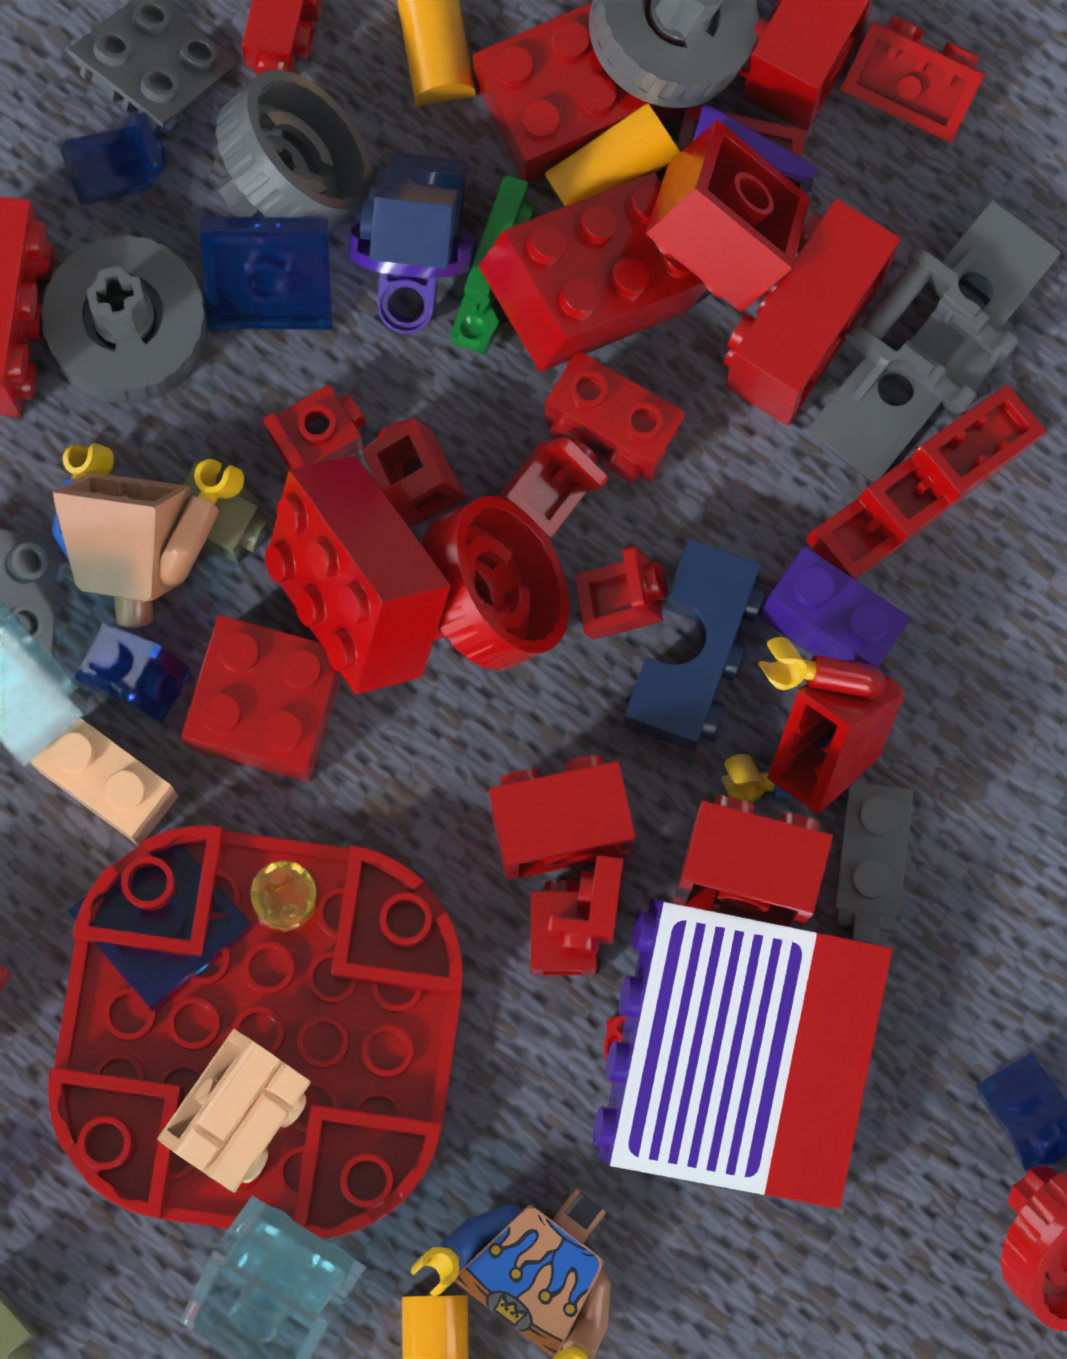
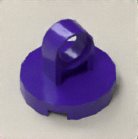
M360 223L350 229L349 257L350 260L361 267L380 272L377 305L378 313L383 323L391 330L402 334L415 333L423 329L433 315L437 303L439 277L463 274L472 268L475 242L473 236L467 233L464 236H460V242L453 240L452 254L447 269L369 260L371 240L360 239ZM400 287L415 289L424 300V311L414 318H405L398 315L390 303L392 292Z

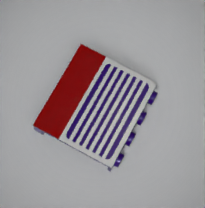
M650 898L648 911L641 910L639 912L633 931V949L640 950L635 976L628 975L625 978L620 994L619 1013L626 1016L621 1042L613 1041L606 1063V1079L613 1081L608 1107L601 1106L598 1109L594 1121L592 1141L594 1146L600 1147L598 1157L614 1167L840 1209L893 948L852 938L846 939Z

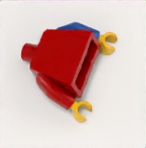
M775 637L768 641L767 646L778 661L773 663L760 661L758 663L769 681L780 690L796 687L803 679L806 680L807 684L798 689L770 771L760 773L750 755L738 754L725 761L724 765L728 775L722 776L721 780L730 797L752 803L759 799L765 791H771L773 798H795L816 814H819L877 761L883 751L898 709L903 703L904 694L901 686L894 678L883 675L877 667L871 664L814 655L811 660H805L788 638Z

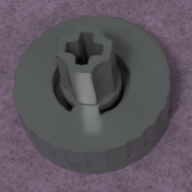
M650 0L592 1L589 14V33L593 49L602 67L625 91L645 102L662 107H693L717 97L731 84L752 54V49L756 45L758 35L753 30L759 20L756 0H651L649 16L653 27L661 36L671 42L682 43L684 47L669 44L659 38L649 27L645 18V10Z
M265 71L254 78L221 108V113L218 114L216 120V137L218 149L228 173L221 178L218 191L227 204V210L242 222L247 220L259 222L264 217H267L270 221L272 220L280 227L293 231L295 234L309 236L324 235L359 208L364 200L368 199L374 175L366 144L357 127L343 108L328 93L313 82L289 71ZM264 132H265V133L274 134V135H270V136L265 137Z
M132 235L108 236L81 246L79 250L66 257L60 267L56 268L49 285L46 286L44 301L41 305L43 335L61 372L79 390L106 402L135 404L150 401L169 393L192 373L203 354L207 341L208 314L202 292L193 271H190L187 263L180 256L173 253L170 248L145 237L139 238ZM124 304V310L113 312L115 306ZM155 307V310L157 312V324L155 326L153 334L145 342H143L142 339L150 332L152 325L154 323ZM96 331L107 342L115 344L116 348L106 345L97 336Z

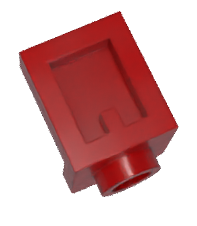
M597 855L595 873L582 871L577 910L590 912L588 921L549 916L547 934L549 937L560 938V949L594 954L598 953L599 943L613 945L623 869L622 858Z

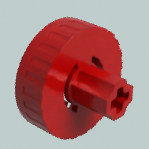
M485 496L439 517L428 526V530L424 533L421 540L422 546L451 585L434 641L447 637L452 646L458 652H461L466 659L480 665L482 668L494 669L495 671L509 669L553 649L561 641L569 619V595L564 572L550 541L538 524L523 509L506 499L496 496Z
M1048 1165L1030 1168L1027 1174L1012 1186L1008 1204L1017 1212L1018 1216L1012 1222L1003 1243V1251L1000 1258L1001 1274L1010 1290L1044 1325L1054 1330L1067 1331V1170L1057 1175Z

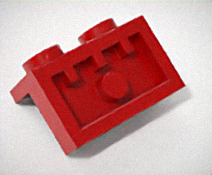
M891 15L887 24L879 20L872 21L840 90L950 143L953 142L975 94L987 74L986 71L976 67L980 56L949 41L946 42L943 50L923 42L920 39L925 31L924 29L895 15Z

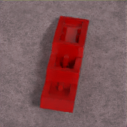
M1006 384L921 444L911 457L869 485L859 498L813 529L805 540L817 555L854 580H857L1042 438L1047 431L1009 385Z

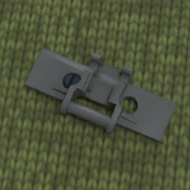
M993 199L942 262L927 251L916 247L907 257L910 265L860 326L852 325L845 334L846 339L865 355V358L808 427L807 431L874 483L885 474L939 406L955 414L962 413L967 409L976 397L975 390L999 361L1007 359L1019 344L1018 338L1007 331L1003 335L999 331L1060 256L1061 252ZM926 286L939 296L941 300L910 341L908 340L899 351H894L883 343L881 339L923 287ZM889 374H900L906 377L911 382L913 388L912 399L901 406H891L885 403L878 392L879 381Z

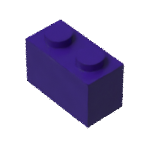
M804 546L769 595L759 619L813 655L847 661L854 660L879 668L911 617Z

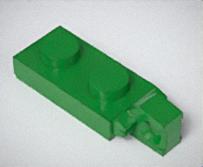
M507 175V178L503 177L464 287L465 295L450 334V344L486 355L499 331V321L492 309L495 295L478 266L503 230L534 219L536 206L528 204V181Z

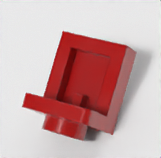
M562 437L539 442L497 497L506 499L523 509L538 524L546 537L551 539L585 493L602 489L609 480V477L596 465L598 458L589 447L576 439Z
M636 546L622 550L624 559L622 562L575 574L584 634L592 640L664 622L660 600L667 598V584L663 570L657 561L653 562Z

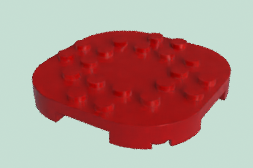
M218 826L177 828L141 841L143 844L127 853L113 866L110 864L102 872L84 899L75 922L72 938L75 939L55 1064L54 1068H50L48 1081V1101L51 1120L62 1150L66 1152L74 1167L85 1179V1182L96 1192L126 1210L148 1217L305 1240L331 1239L346 1236L378 1223L393 1213L417 1189L427 1174L440 1143L463 989V967L459 942L447 911H445L424 881L412 870L382 853L363 847L351 845L350 848L224 831L223 827ZM126 922L131 923L136 933H133ZM154 925H160L171 938L166 937ZM210 930H217L229 945L227 946L217 935L209 933ZM208 940L215 942L222 951L215 955L207 945ZM170 954H172L176 958V960L178 961V965L170 956ZM185 956L199 959L195 962H188ZM153 980L158 981L161 984L159 992L151 993L148 990L149 982ZM233 1029L245 1035L311 1081L304 1092L306 1103L299 1117L290 1126L278 1129L266 1147L268 1158L262 1171L251 1182H242L235 1193L157 1140Z

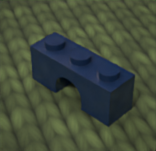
M394 152L386 171L377 170L375 185L370 186L368 200L363 202L360 239L371 240L369 260L447 269L452 254L453 236L458 235L462 223L468 161Z
M688 539L667 597L665 610L691 620L701 632L704 648L696 658L680 665L666 664L646 657L624 716L623 727L695 752L700 736L710 740L713 739L725 705L713 700L721 677L731 681L734 680L746 646L734 641L742 618L751 622L755 621L767 587L755 583L761 564Z

